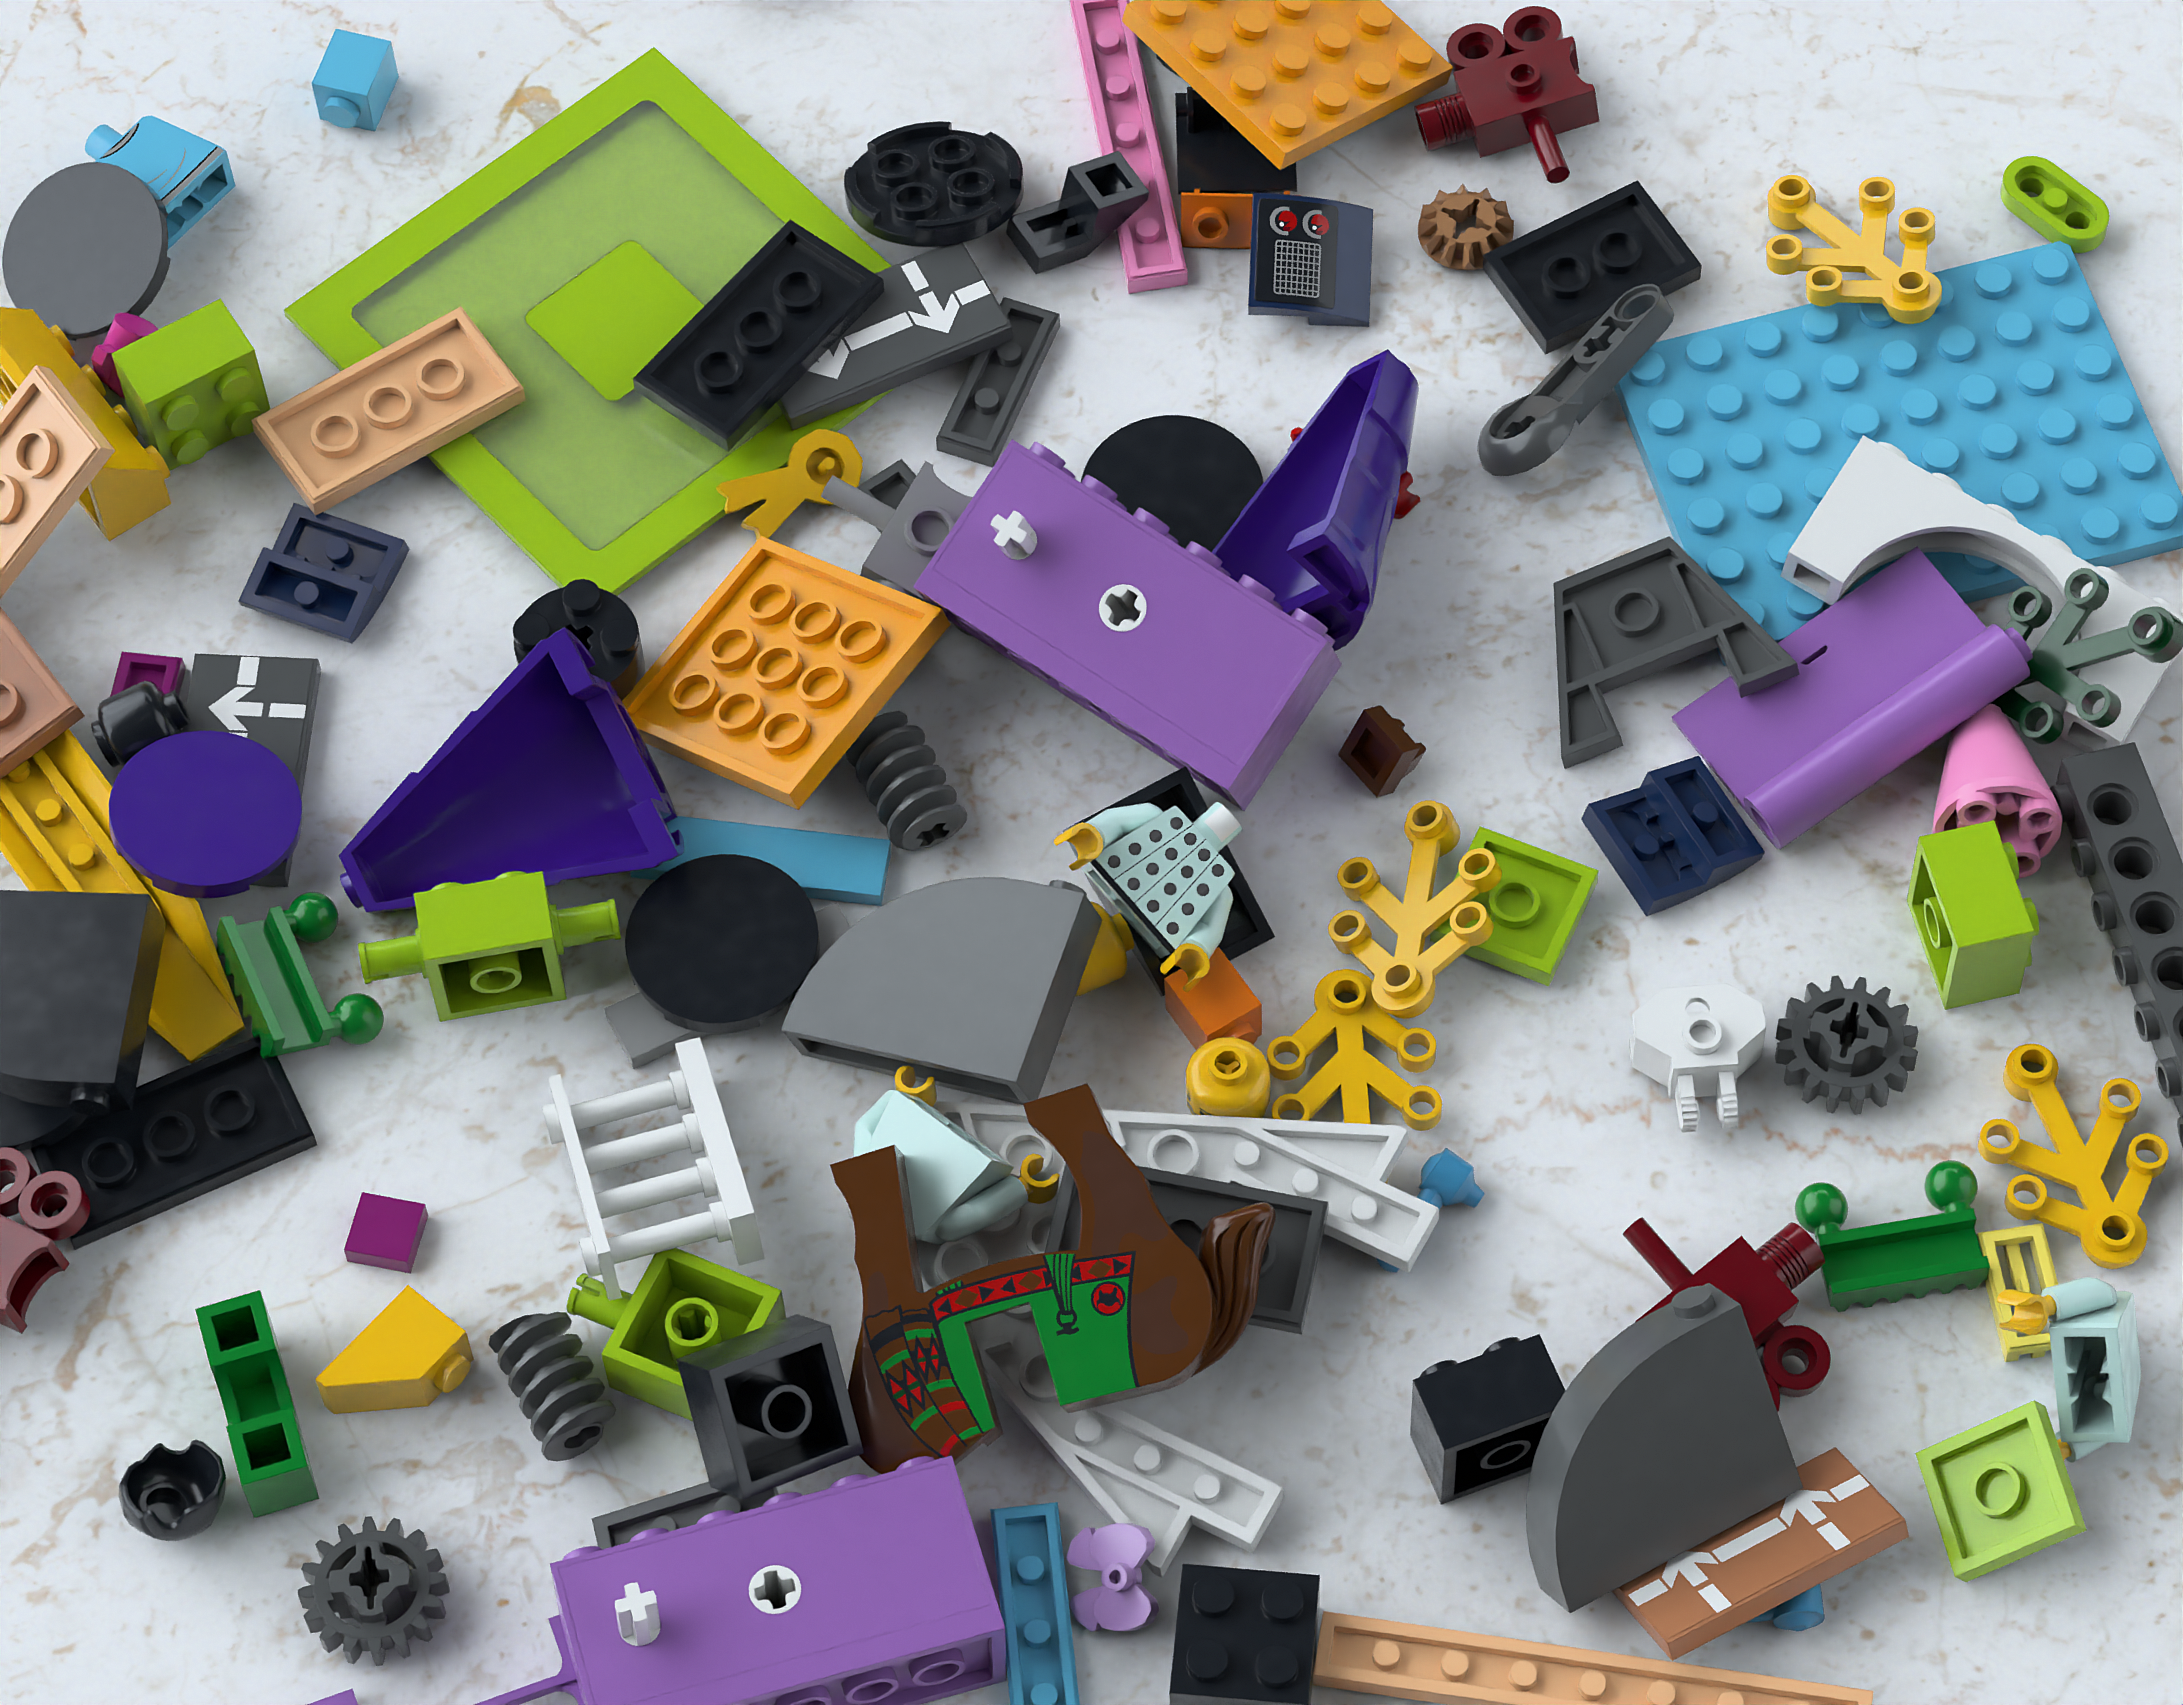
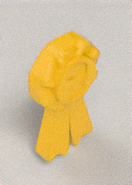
M816 429L794 443L790 450L787 467L722 482L716 489L718 493L726 498L724 507L726 514H731L758 502L765 501L762 506L742 521L741 527L754 531L756 540L761 536L769 538L803 501L820 505H834L821 497L832 475L855 488L858 487L863 469V460L853 442L846 435L827 429Z

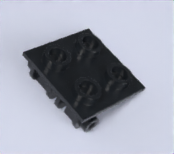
M1187 87V93H1175L1178 195H1181V192L1194 193V188H1200L1201 193L1284 192V190L1297 192L1296 162L1279 170L1192 87Z

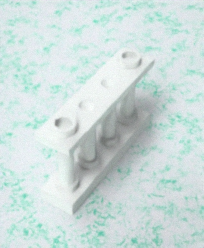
M700 1037L675 1043L681 1070L669 1072V1080L569 1106L561 1074L548 1077L554 1100L553 1104L542 1106L548 1133L552 1144L565 1142L591 1235L579 1239L589 1278L602 1275L609 1301L622 1298L614 1264L714 1237H717L719 1243L731 1240L739 1266L765 1259L755 1212ZM676 1104L678 1110L691 1107L692 1113L683 1115L682 1123L581 1149L577 1134L579 1130ZM690 1148L692 1154L704 1151L706 1156L695 1159V1167L594 1193L589 1177L590 1174ZM701 1192L704 1193L705 1198L718 1196V1202L709 1204L710 1211L622 1235L606 1237L602 1223L604 1218Z

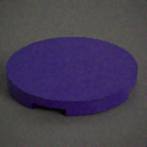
M211 730L183 732L162 738L148 745L124 765L113 784L109 798V829L118 855H122L137 871L151 879L152 886L184 897L220 898L250 890L251 883L271 873L282 862L287 863L298 844L301 833L302 800L297 782L291 771L277 755L266 747L246 737L227 732Z

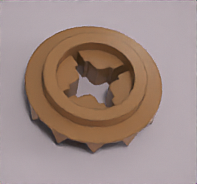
M1462 183L1459 189L1453 193L1447 194L1439 190L1433 202L1422 206L1418 222L1419 242L1430 258L1445 267L1456 270L1483 268L1484 254L1513 240L1514 220L1511 219L1508 213L1506 201H1496L1493 199L1488 188H1485L1480 193L1471 192ZM1476 216V228L1469 227L1465 233H1461L1458 239H1455L1456 222L1462 223L1467 217Z

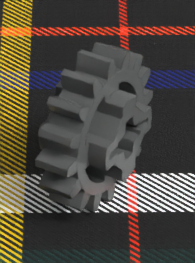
M1838 975L1832 976L1830 989L1826 992H1823L1813 982L1807 984L1804 997L1805 1002L1791 997L1787 1002L1786 1018H1781L1778 1021L1775 1039L1780 1042L1777 1043L1775 1061L1778 1064H1788L1784 1076L1785 1084L1790 1086L1803 1082L1805 1086L1802 1101L1807 1104L1818 1095L1826 1097V1109L1829 1113L1835 1112L1840 1101H1849L1854 1115L1861 1114L1864 1099L1871 1098L1880 1108L1886 1106L1889 1088L1903 1092L1908 1078L1907 1071H1914L1918 1051L1914 1047L1917 1042L1918 1028L1917 1026L1905 1025L1909 1013L1908 1006L1902 1004L1890 1008L1888 1002L1891 990L1885 986L1878 990L1875 995L1866 992L1867 983L1864 977L1857 979L1853 989L1844 988L1843 982ZM1852 1032V1047H1848L1846 1057L1842 1058L1840 1057L1841 1043H1845L1847 1033Z
M372 1516L365 1517L362 1532L354 1535L344 1523L339 1525L338 1534L341 1541L333 1546L328 1542L319 1540L315 1546L322 1560L321 1563H303L301 1568L306 1582L311 1584L298 1589V1597L302 1608L309 1609L303 1617L310 1633L321 1632L319 1638L323 1649L328 1653L343 1644L346 1660L351 1664L356 1663L362 1651H370L375 1665L382 1666L385 1660V1650L394 1647L404 1659L409 1657L410 1648L407 1641L411 1637L416 1636L420 1640L429 1642L433 1636L426 1620L428 1618L444 1619L446 1615L443 1600L437 1596L449 1593L450 1588L446 1574L439 1572L444 1565L438 1549L426 1550L428 1544L424 1532L420 1529L412 1532L405 1539L401 1521L396 1518L391 1520L385 1531H377ZM386 1554L398 1557L406 1563L395 1564L386 1557ZM377 1572L380 1584L377 1587V1595L374 1596V1608L371 1609L367 1598L370 1597L371 1587L374 1586V1574ZM354 1618L362 1625V1628L352 1626L341 1619Z

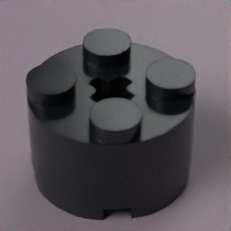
M586 579L573 580L563 588L546 593L534 601L522 616L515 621L513 626V643L517 665L520 664L540 640L549 638L553 633L565 627L581 641L594 658L596 665L588 668L590 674L604 679L606 683L610 681L621 701L645 674V661L639 628L633 612L623 600L609 591L598 588L593 581Z

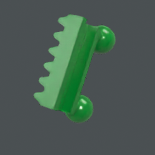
M317 892L304 893L294 899L287 910H282L281 906L271 907L265 920L236 925L232 915L220 918L216 932V951L218 956L225 955L226 957L225 973L227 977L234 976L235 996H243V1014L245 1018L252 1017V1035L254 1038H261V1056L263 1059L323 1047L330 1044L332 1037L337 1036L350 1044H366L375 1039L383 1027L384 1015L382 1008L374 998L366 994L354 993L347 995L336 1004L333 1011L327 1012L295 937L307 943H318L326 940L333 934L338 924V911L333 901L324 894Z
M1955 1160L1942 1161L1928 1172L1924 1183L1926 1197L1932 1206L1944 1213L1842 1231L1840 1228L1845 1223L1848 1215V1203L1842 1191L1836 1186L1825 1182L1813 1183L1805 1187L1796 1199L1795 1215L1799 1224L1806 1231L1815 1235L1816 1243L1824 1255L1825 1264L1820 1269L1830 1307L1834 1306L1838 1312H1844L1853 1303L1860 1302L1864 1308L1872 1307L1880 1298H1887L1890 1303H1896L1905 1294L1912 1293L1916 1299L1924 1298L1932 1289H1939L1942 1294H1949L1957 1285L1964 1284L1968 1290H1972L1987 1280L1990 1266L1987 1256L1982 1257L1975 1232L1977 1219L1974 1208L1970 1207L1975 1200L1978 1190V1183L1974 1172L1964 1163Z

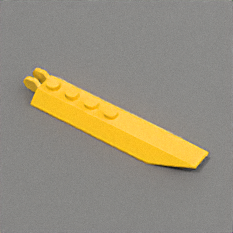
M67 729L0 780V852L29 891L150 895L164 918L166 927L148 1026L185 1059L193 1063L246 1029L199 903L195 898L171 894L152 886L151 879L137 871L122 855H118L109 829V798L112 786L72 732Z

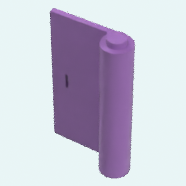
M1916 546L1778 642L1797 662L1800 675L1743 698L1740 697L1731 676H1729L1673 715L1672 720L1766 838L1777 849L1781 850L2029 677L2030 670L2027 662L2033 658V655L2023 637L2014 628L2010 627L2003 631L1996 624L1986 628L1930 560Z

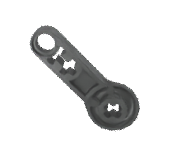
M1643 284L1625 292L1531 394L1502 406L1489 418L1480 432L1477 452L1484 470L1494 476H1512L1527 472L1544 463L1561 448L1570 435L1575 421L1577 420L1580 425L1673 322L1674 312L1658 286Z

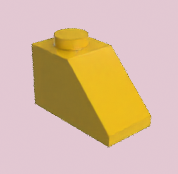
M407 1285L315 1380L324 1406L333 1414L429 1406L442 1392L449 1393L462 1383L470 1370L474 1357L466 1331Z

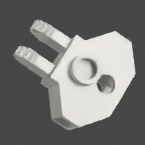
M1728 983L1661 988L1632 1013L1634 1035L1629 1039L1632 1067L1668 1087L1669 1099H1676L1682 1133L1697 1132L1700 1114L1699 1105L1695 1097L1717 1095L1718 1120L1721 1121L1722 1129L1738 1128L1739 1114L1735 1087L1736 1080L1762 1057L1767 1027L1763 1003ZM1694 1002L1702 1003L1708 1008L1699 1012H1686V1007Z

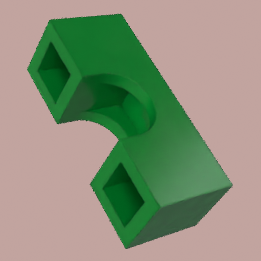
M258 1290L195 1309L210 1368L215 1378L227 1418L228 1426H226L241 1486L253 1517H260L320 1499L273 1324L261 1291Z

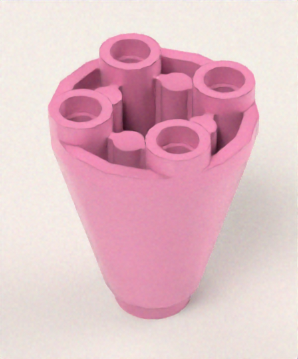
M1990 703L1951 730L1934 812L1932 833L1994 820L2002 843L2010 842L2013 845L2019 864V878L2031 876L2039 870L2041 866L2040 859L2049 854L2059 840L2062 814L2052 791L2012 721L2002 712L2000 707Z

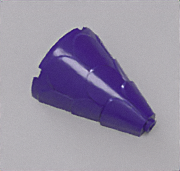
M1388 349L1350 368L1287 449V454L1243 508L1240 516L1211 552L1222 561L1220 566L1230 573L1231 579L1239 582L1243 574L1273 592L1275 594L1273 600L1283 607L1282 611L1291 616L1295 609L1299 608L1328 628L1326 634L1335 640L1332 646L1334 651L1341 649L1354 639L1373 605L1386 538L1397 505L1400 475L1406 472L1408 466L1419 386L1410 368L1404 362L1398 360Z
M564 627L553 633L549 638L540 640L481 707L467 715L419 773L410 772L338 855L346 870L345 873L340 875L341 884L356 908L359 909L363 906L367 913L372 914L416 909L414 893L429 891L439 884L448 882L464 885L492 880L503 873L511 871L526 873L543 871L546 887L565 884L567 880L657 868L663 862L671 861L684 853V839L679 829L671 834L668 830L667 823L677 818V814L647 746L610 681L606 683L604 679L590 674L588 668L596 665L595 660L570 630Z

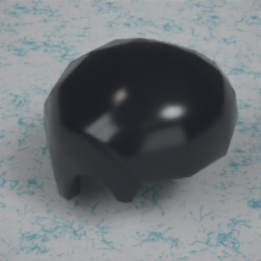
M199 1440L191 1441L190 1445L184 1450H170L162 1443L156 1444L142 1460L128 1466L119 1484V1499L124 1517L132 1527L158 1540L179 1541L202 1533L212 1525L224 1500L226 1475L222 1458L208 1445Z

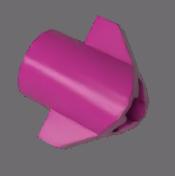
M129 313L115 314L103 345H96L91 357L93 370L100 381L123 399H125L111 353L158 330L155 325L146 319Z

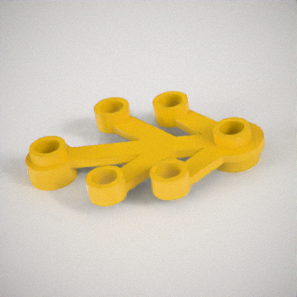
M1786 175L1774 183L1767 195L1768 217L1771 223L1784 230H1796L1807 227L1833 248H1803L1800 239L1793 235L1781 234L1774 236L1766 244V263L1770 271L1779 275H1789L1797 271H1809L1805 278L1806 297L1809 302L1817 306H1831L1837 302L1883 304L1894 320L1905 324L1923 322L1934 314L1942 299V285L1934 274L1926 271L1928 245L1935 239V216L1931 211L1915 207L1905 210L1899 216V239L1905 245L1900 268L1884 255L1888 214L1895 208V186L1892 181L1884 177H1871L1860 184L1859 208L1863 212L1861 237L1816 203L1815 190L1805 178L1798 175ZM1841 272L1866 273L1874 280H1842Z
M1425 800L1415 804L1409 810L1406 817L1404 831L1413 848L1403 904L1381 884L1380 876L1372 862L1367 858L1355 857L1347 860L1339 868L1337 874L1338 882L1346 896L1353 901L1363 902L1398 936L1394 957L1371 938V929L1363 915L1356 910H1345L1336 914L1328 925V933L1336 948L1344 954H1352L1375 976L1371 985V992L1378 1007L1384 1012L1402 1019L1413 1018L1425 1012L1432 1004L1435 996V976L1471 946L1480 945L1489 939L1494 928L1493 922L1481 903L1470 900L1479 893L1493 889L1502 877V870L1491 851L1484 848L1473 849L1467 852L1459 862L1458 870L1460 876L1432 898L1438 858L1452 851L1458 844L1461 835L1460 827L1451 810L1446 805L1432 800ZM1487 866L1486 870L1482 873L1473 875L1480 867ZM1366 875L1360 882L1352 883L1355 878ZM1450 918L1452 931L1423 952L1425 938ZM1479 920L1473 927L1464 928L1470 921ZM1357 928L1351 935L1343 936L1349 929Z
M1351 969L1333 971L1323 977L1315 989L1314 1006L1316 1012L1292 1036L1277 1037L1269 1044L1267 1063L1269 1064L1272 1076L1279 1080L1290 1081L1302 1075L1306 1067V1058L1335 1031L1338 1052L1297 1094H1284L1275 1100L1272 1106V1119H1281L1280 1115L1284 1111L1296 1110L1303 1116L1300 1120L1311 1121V1118L1341 1088L1344 1123L1371 1124L1368 1088H1370L1400 1111L1405 1123L1412 1129L1418 1131L1432 1129L1441 1119L1442 1099L1439 1093L1429 1086H1411L1365 1051L1362 1029L1395 1051L1401 1067L1413 1073L1424 1072L1434 1064L1436 1059V1040L1428 1030L1423 1028L1407 1029L1381 1010L1372 996L1371 985L1373 981L1367 975ZM1340 993H1352L1357 995L1358 998L1353 1002L1343 1003L1337 1000L1335 996ZM1412 1044H1420L1428 1052L1422 1056H1412L1405 1049ZM1283 1052H1290L1298 1057L1292 1064H1281L1275 1058ZM1417 1102H1426L1434 1109L1430 1113L1422 1115L1415 1113L1410 1107Z
M2039 1044L2018 1046L2009 1054L2003 1073L2005 1088L2016 1099L2033 1103L2057 1153L2020 1139L2017 1127L2005 1119H1993L1984 1124L1978 1140V1151L1983 1159L1992 1164L2008 1163L2075 1190L2084 1209L2048 1197L2046 1186L2039 1178L2023 1174L2014 1177L2008 1184L2004 1200L2007 1211L2017 1219H2036L2078 1236L2085 1254L2100 1267L2118 1269L2134 1263L2142 1255L2147 1243V1229L2138 1212L2152 1179L2159 1176L2165 1169L2169 1155L2166 1142L2161 1137L2151 1133L2140 1134L2131 1141L2126 1156V1164L2129 1171L2113 1202L2101 1178L2125 1123L2131 1121L2138 1112L2141 1101L2139 1088L2135 1083L2124 1078L2112 1079L2104 1085L2099 1099L2100 1115L2085 1146L2055 1086L2059 1067L2053 1053ZM2034 1062L2041 1065L2044 1069L2040 1072L2032 1073L2025 1070L2021 1063ZM2117 1094L2123 1095L2128 1098L2131 1105L2117 1107L2110 1102L2109 1097ZM1994 1135H2000L2005 1137L2010 1145L2005 1148H1996L1987 1139ZM2150 1150L2157 1155L2158 1161L2153 1163L2144 1162L2137 1157L2136 1152ZM2018 1191H2029L2034 1194L2037 1201L2032 1204H2024L2019 1202L2014 1194ZM2105 1227L2117 1228L2123 1231L2126 1236L2122 1239L2114 1240L2107 1237L2103 1229Z

